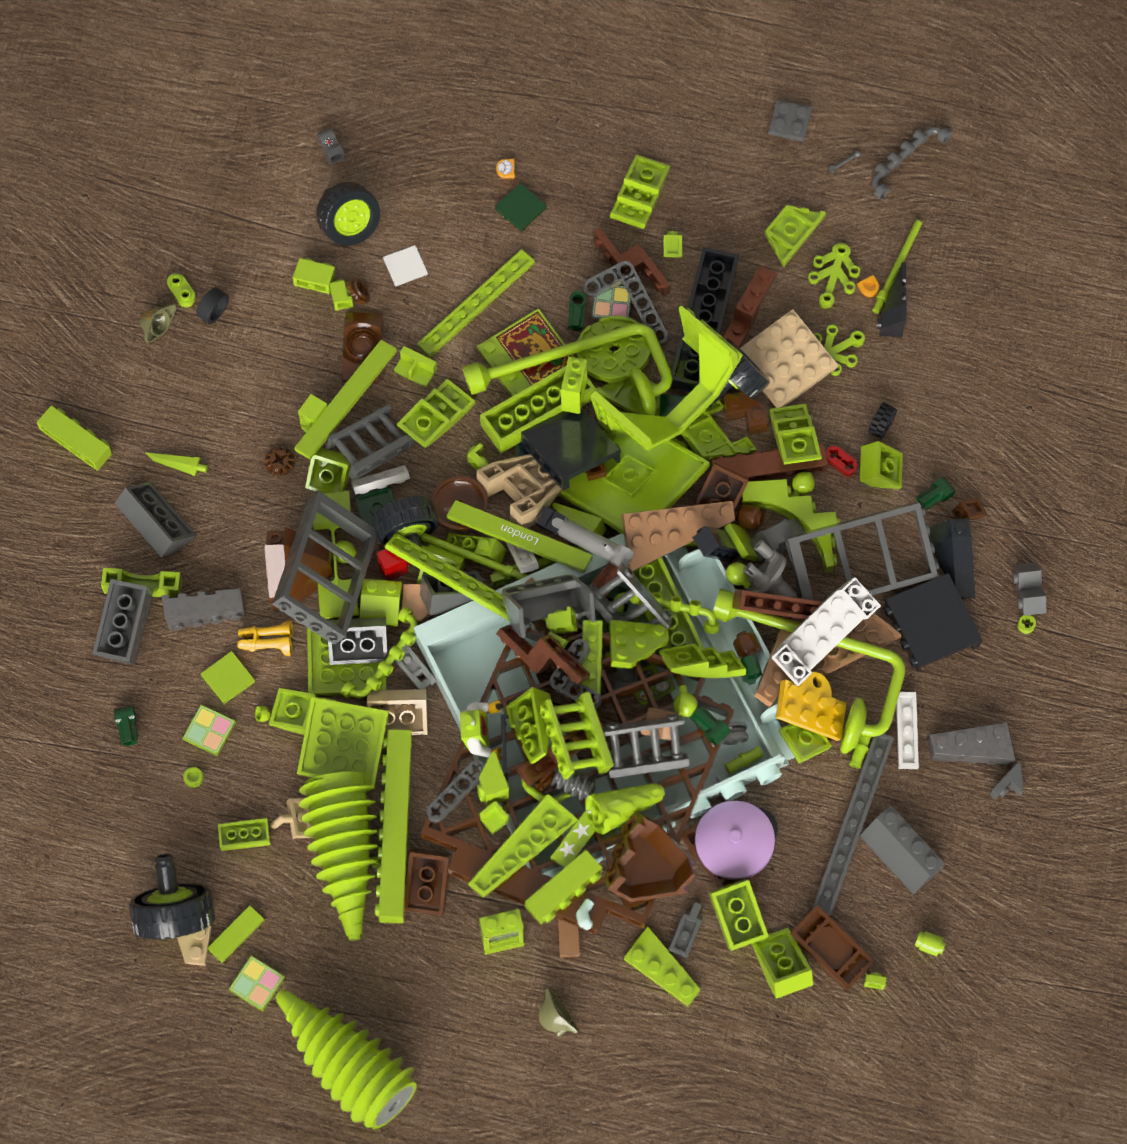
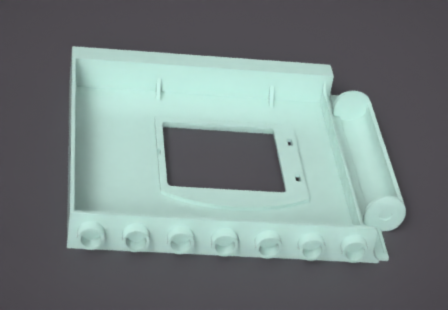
M624 534L609 539L625 546ZM682 546L662 556V560L684 604H690L691 600H698L701 602V607L710 609L713 612L719 589L735 592L733 584L729 583L726 578V571L720 560L704 557L700 549L688 553L686 547ZM584 550V552L593 556L585 573L555 563L495 591L502 594L504 588L524 584L531 577L535 581L562 575H575L588 587L609 561L588 550ZM624 581L618 584V586L630 590V587ZM474 600L414 627L415 641L437 681L436 683L460 732V712L465 711L469 704L480 702L505 647V644L496 633L500 628L510 624L508 620ZM630 602L627 612H623L621 615L626 616L636 609L638 605ZM595 609V619L603 620V616ZM688 613L703 647H714L717 652L732 650L738 657L733 646V642L737 638L736 635L742 631L755 633L761 645V651L757 658L762 674L764 673L770 653L752 620L739 616L726 623L716 620L720 623L719 631L716 634H709L703 630L704 621L708 618L704 615L692 616ZM643 615L639 623H646ZM583 616L582 619L578 622V624L583 625V620L589 619L586 616ZM524 637V639L533 647L537 643L534 640ZM512 649L506 662L517 658ZM656 665L659 673L667 670ZM522 667L500 674L497 680L504 698L530 688ZM530 670L535 684L539 685L536 673ZM682 676L688 692L693 695L699 682ZM741 676L705 679L699 696H708L713 699V702L725 703L731 706V709H734L731 722L747 723L746 733H748L749 739L744 743L740 741L737 745H724L721 743L690 818H696L711 809L709 802L723 796L726 802L739 798L747 791L744 785L758 779L761 785H766L775 781L782 775L779 769L789 765L788 760L795 758L778 732L782 728L776 718L779 695L770 707L754 696L761 676L752 685L743 682ZM672 678L676 690L670 692L673 700H675L680 692L675 678ZM494 689L487 704L498 700ZM503 710L498 713L488 714L489 739L501 735V715L504 714ZM709 711L717 720L726 719L725 716ZM682 716L684 725H677L679 726V737L697 730L690 716L688 718ZM506 719V732H509L511 729ZM645 735L639 738L640 752L652 748L651 736ZM550 737L548 742V748L552 746ZM701 738L680 746L681 752L683 754L686 753L689 759L690 767H684L685 770L708 762L709 754ZM659 739V743H665V739ZM516 740L507 742V768L524 762ZM629 743L620 747L621 760L633 755ZM502 744L494 748H491V750H494L498 747H502ZM756 746L762 749L764 757L750 763V766L747 768L743 767L730 775L727 773L724 763L737 758L738 754L742 752L746 753L754 749ZM611 751V752H610V755H611V758H612V761H613V754H612V751ZM667 751L665 753H662L661 755H663V757L671 756L670 751ZM576 754L571 758V762L579 761ZM473 755L474 760H480L486 764L487 760L485 757ZM500 759L498 761L500 763L501 769L503 770V761L502 759ZM597 767L574 769V775L581 772V775L596 770ZM676 768L650 772L649 774L653 783L679 774V771ZM519 774L509 777L507 785L510 803L530 796L523 788ZM642 774L614 778L618 790L646 784ZM702 774L690 778L694 790H696ZM606 776L595 780L596 788L593 794L611 790ZM683 782L664 789L665 795L663 796L662 804L667 815L689 806L691 798ZM562 792V793H560V794H557V795H555V796H552V798H555V797H557V796H559V795H561V794H564L565 792ZM571 796L559 803L572 815L583 811L577 796ZM504 801L498 803L500 807L505 805ZM540 802L514 811L520 825ZM656 804L641 812L642 815L651 820L661 817ZM507 814V827L512 835L516 830L510 815ZM675 821L671 822L672 827L676 825ZM623 824L605 834H600L602 840L621 833ZM573 826L562 834L563 838L567 836ZM593 835L584 847L596 843ZM557 839L534 857L537 866L552 860L550 857L560 845ZM616 844L606 848V850L616 846ZM600 851L590 854L598 863L604 860ZM526 863L527 867L532 869L530 863ZM560 866L542 874L553 878L564 868Z

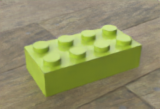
M267 818L218 824L221 851L271 845Z

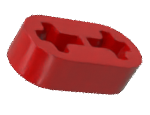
M831 446L826 450L828 464L841 474L852 476L856 473L857 461L841 448ZM837 453V458H831L830 456L831 454ZM846 465H852V469H845Z

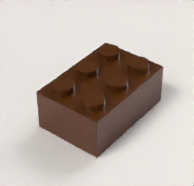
M714 462L693 506L733 501V508L735 510L749 478ZM722 526L718 529L725 530V527Z

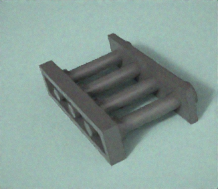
M389 404L383 408L378 407L372 414L340 432L332 433L328 437L326 448L330 450L335 446L338 447L351 463L349 476L353 481L407 451L414 445L415 440L408 434H401L388 418L391 409ZM382 421L396 438V441L387 443L373 425ZM367 429L381 446V449L376 452L372 451L358 433ZM352 438L364 452L366 458L357 460L343 442Z
M623 562L619 564L618 576L601 588L596 587L593 583L588 586L593 592L594 607L608 623H610V620L631 622L649 609L656 618L647 624L659 625L662 623L666 629L670 628L672 622L670 612L657 602L634 576L632 569L628 566L626 567ZM623 581L631 588L613 602H609L604 595ZM637 595L643 604L626 616L621 615L617 608Z
M669 714L666 718L626 724L609 723L606 727H602L604 735L610 736L614 765L608 771L610 778L690 767L687 754H683L680 750L677 725H684L682 716ZM670 727L673 753L671 756L663 757L660 751L658 728ZM650 730L653 752L651 759L643 760L641 758L638 731ZM630 733L633 753L631 762L624 763L621 761L618 734Z

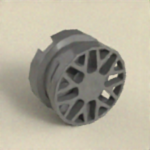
M730 722L729 728L731 732L723 739L722 744L737 745L740 741L741 743L747 742L749 739L748 733H746L747 723Z

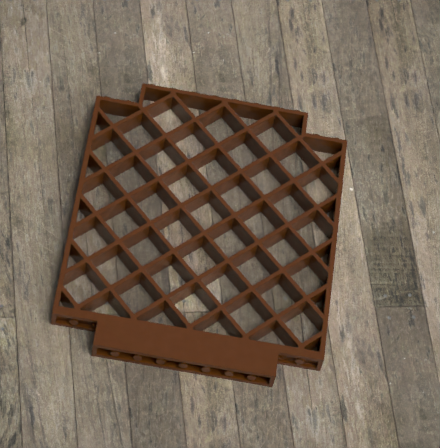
M577 623V631H574L577 635L565 639L568 641L565 649L570 648L575 640L582 639L583 625ZM531 627L525 631V637L536 642L548 635L544 631L537 632L532 630ZM602 632V644L610 647L609 633ZM505 645L479 702L487 703L494 689L498 698L497 701L501 702L496 704V709H502L504 714H507L506 706L530 688L534 687L544 692L553 689L550 680L536 685L528 665L522 659L517 657L506 662L511 651L508 645ZM653 653L644 661L667 669L666 671L645 679L637 662L633 669L639 681L613 691L604 669L611 667V657L601 660V681L607 694L600 696V706L611 702L620 724L646 721L647 714L626 721L617 699L643 690L650 708L658 709L649 687L671 678H675L679 687L685 685L682 676L699 682L693 694L697 700V706H703L709 711L725 716L726 719L722 721L729 727L734 709H731V706L728 704L713 702V699L708 696H699L706 678L671 672L660 656V653ZM522 667L530 688L504 698L497 682L499 675ZM557 679V680H556L557 685H558V684H563V680H562V679H561V680H558V679ZM573 687L571 689V695L576 696L577 692ZM674 703L660 708L661 710L676 712L674 710ZM575 711L556 714L558 722L579 715V713ZM697 725L696 731L679 737L680 746L701 738L709 754L708 762L689 770H685L684 767L677 768L679 774L656 782L663 789L683 782L691 798L688 807L668 815L662 801L656 803L661 817L653 821L661 826L665 825L668 834L678 845L722 743L721 741L713 747L706 738L704 731ZM511 726V731L506 732V743L514 739L516 740L524 762L507 768L511 769L508 777L518 774L516 770L526 762H529L522 748L523 744L521 740L517 739L516 731ZM625 733L632 749L630 733ZM501 735L489 739L490 749L502 744ZM604 735L605 740L610 738V736ZM665 739V743L660 744L661 754L670 751L671 754L673 753L671 740ZM463 741L459 746L437 797L452 782L454 775L457 777L460 774L458 767L461 760L475 755L468 750ZM652 748L641 752L643 760L653 756ZM633 755L624 758L621 761H623L624 763L631 762V760L633 759ZM598 769L581 775L580 779L587 775L588 782L606 776L611 790H618L614 778H610L608 772L599 774ZM649 773L642 774L646 784L653 783ZM702 774L697 788L694 790L690 778ZM463 780L458 782L461 789H466L469 786V783L465 784ZM477 785L470 792L478 790ZM557 785L540 793L544 796L549 794L552 797L564 792V787L558 790ZM468 793L464 798L473 818L446 829L442 821L438 822L437 824L441 831L439 832L431 828L433 822L427 817L421 831V838L455 851V855L448 868V873L470 883L505 842L493 847L490 846L482 826L483 823L480 820V815L478 816ZM447 794L444 797L445 802L455 799L453 794ZM530 795L510 803V800L504 801L505 805L501 808L506 814L510 815L516 830L520 824L514 811L539 801ZM585 798L581 801L579 800L583 811L573 815L578 820L586 810ZM433 809V810H432V813H433L432 816H434V815L440 816V814H439V812H438L439 809H438V810H434V809ZM684 818L676 835L671 822ZM477 827L486 850L452 836ZM595 831L593 836L596 843L582 848L577 857L585 850L590 854L600 851L607 868L611 870L613 864L606 848L620 843L623 833L602 840L600 834ZM562 835L557 838L559 844L564 840ZM534 858L529 861L532 869L525 866L521 867L492 892L525 905L526 900L552 879V877L542 873L560 867V865L551 860L537 866ZM604 876L594 884L590 882L586 886L585 892L578 897L575 895L565 909L562 910L560 908L555 912L556 916L554 918L585 930L579 926L576 913L585 899H589L594 903L589 911V917L593 921V926L586 931L597 935L606 913L644 929L656 898L635 901L629 904L628 900L620 897L623 906L589 893L606 885ZM647 906L644 914L635 912V910Z

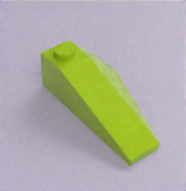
M534 687L506 706L507 714L509 715L508 722L515 729V735L517 739L521 740L522 748L532 764L547 754L549 736L546 733L544 718L540 715V706L546 699H551L549 693Z

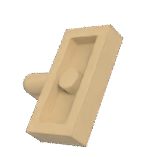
M289 798L286 801L289 815H280L271 822V827L276 829L283 823H290L293 839L309 838L304 835V832L312 827V825L301 820L309 810L299 806V803L305 798Z

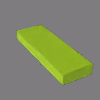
M249 906L207 949L223 963L259 927L264 918Z

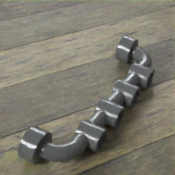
M930 127L924 132L920 129L917 130L913 135L915 139L913 142L905 141L900 147L902 151L899 154L892 152L889 155V163L887 165L880 163L876 167V174L871 182L875 190L874 195L882 200L888 194L890 189L885 184L879 185V181L882 178H886L894 167H898L905 157L912 155L915 149L920 144H924L930 135L937 134V139L944 144L951 138L953 132L947 127L944 129Z

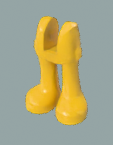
M291 620L284 621L276 626H252L238 630V636L253 638V640H239L237 646L240 649L252 652L257 649L277 648L285 656H292L293 646L291 638L293 637V623ZM260 636H283L281 638L260 639Z

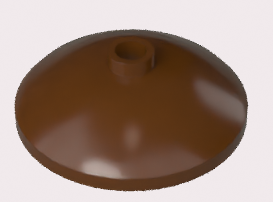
M465 476L447 478L432 493L431 501L436 510L439 523L448 529L457 531L470 529V527L447 519V514L455 500L487 512V494L484 488L472 478Z

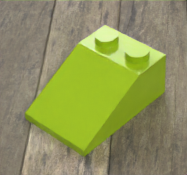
M788 928L768 935V938L751 943L767 983L776 999L813 985L812 969L796 941L790 935L791 932Z

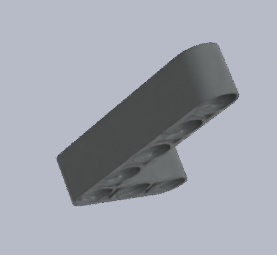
M620 262L585 282L584 290L591 297H598L624 284L643 323L651 327L655 334L657 332L665 334L664 339L659 341L660 346L668 342V332L635 268L630 262ZM625 266L631 267V272L628 275L621 273L622 268ZM613 275L614 281L610 284L605 283L606 276ZM632 283H639L637 291L630 290ZM591 284H597L598 289L595 292L588 290ZM641 299L648 301L647 306L644 308L638 306V302ZM650 315L656 316L654 324L647 323V318Z

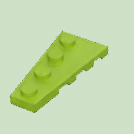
M649 927L645 929L624 957L626 962L688 1007L701 990Z

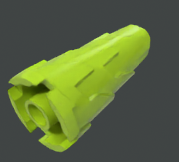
M652 783L590 795L586 798L585 802L586 811L591 810L592 815L588 816L589 821L597 833L605 834L626 822L635 811L641 813L662 801L665 792L661 785Z

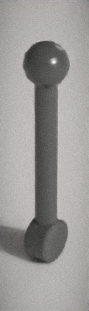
M857 150L852 156L843 160L839 164L835 166L831 165L829 167V172L835 173L837 168L846 164L855 157H860L861 151Z

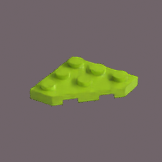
M610 620L611 667L631 669L641 659L645 660L655 653V650L667 646L669 641L668 629L664 625Z

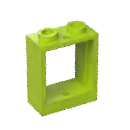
M568 357L561 387V411L577 414L581 412L588 382L586 359Z

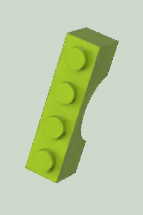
M103 568L101 587L104 594H107L110 580L113 579L147 586L154 590L152 597L168 595L169 598H177V595L181 594L183 580L180 572L161 571L156 575L146 576L132 574L123 569Z

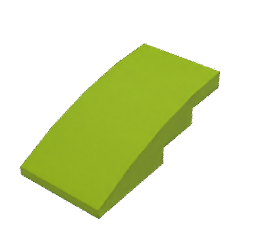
M636 155L624 178V184L617 196V201L611 211L610 218L645 229L665 183L670 166Z
M446 379L437 390L434 388L425 399L422 398L397 423V426L424 448H427L455 425L476 404V401L449 379Z
M806 404L769 409L773 432L784 465L822 458L815 428L812 425Z
M695 643L658 650L663 661L673 673L702 678H728L746 675V668L732 650L717 652L714 647L699 649Z
M279 688L269 725L304 735L311 697H321H317L316 694ZM321 698V699L336 701V700H333V699Z

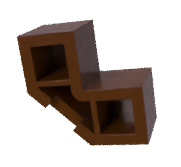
M743 392L724 395L723 408L726 421L745 418L748 435L767 432L768 419L764 405L749 398Z

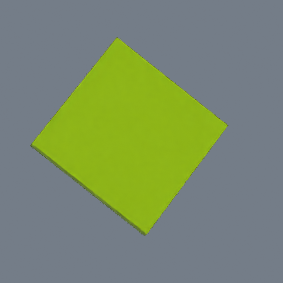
M605 429L603 432L608 433L610 439L618 444L621 449L620 463H617L613 458L604 462L606 477L588 481L587 474L584 472L570 479V488L564 491L561 489L558 495L587 513L602 518L605 524L624 534L622 514L671 508L710 467V462L671 439L646 451L627 433L611 435Z

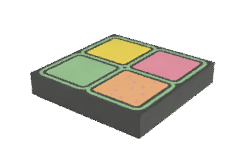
M595 284V291H596V290L598 289V285H597V284ZM617 286L598 297H594L592 320H599L608 316H624L629 318L631 298L625 286Z

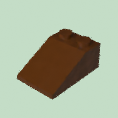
M413 848L409 852L404 911L443 916L450 876L448 868L451 864L452 853Z

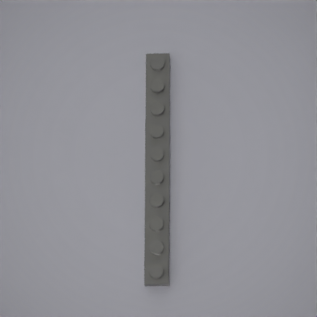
M886 734L873 737L813 908L818 905L829 917H831L894 740V737Z

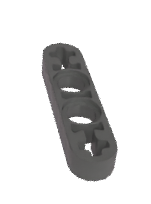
M472 761L428 806L427 816L430 821L435 823L441 822L479 783L481 773L476 772L473 775L474 781H472L470 776L474 772L473 767L478 768L480 766L482 772L485 766L482 761ZM460 780H467L469 782L468 788H459L458 782ZM453 794L456 799L453 803H447L444 800L445 795ZM441 801L444 807L439 811L440 816H432V810H438L441 807L439 803Z

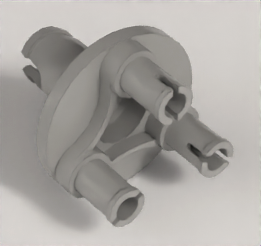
M760 540L755 545L754 550L765 558V563L758 569L752 563L745 566L743 572L749 576L748 581L751 583V586L745 590L797 598V592L783 580L782 572L786 565V558L776 550H772L763 540Z

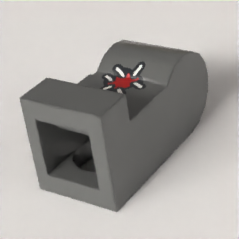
M331 128L317 133L318 140L329 165L345 160L344 151Z

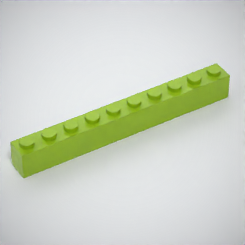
M388 730V736H384V748H387V755H383V766H386V773H382V785H385V791H381V803H384V810H380V822H383V828L379 829V840H382V847L378 848V859L382 860L381 866L377 867V878H381L380 885L376 886V897H380V901L375 906V916H379L380 923H404L412 731Z

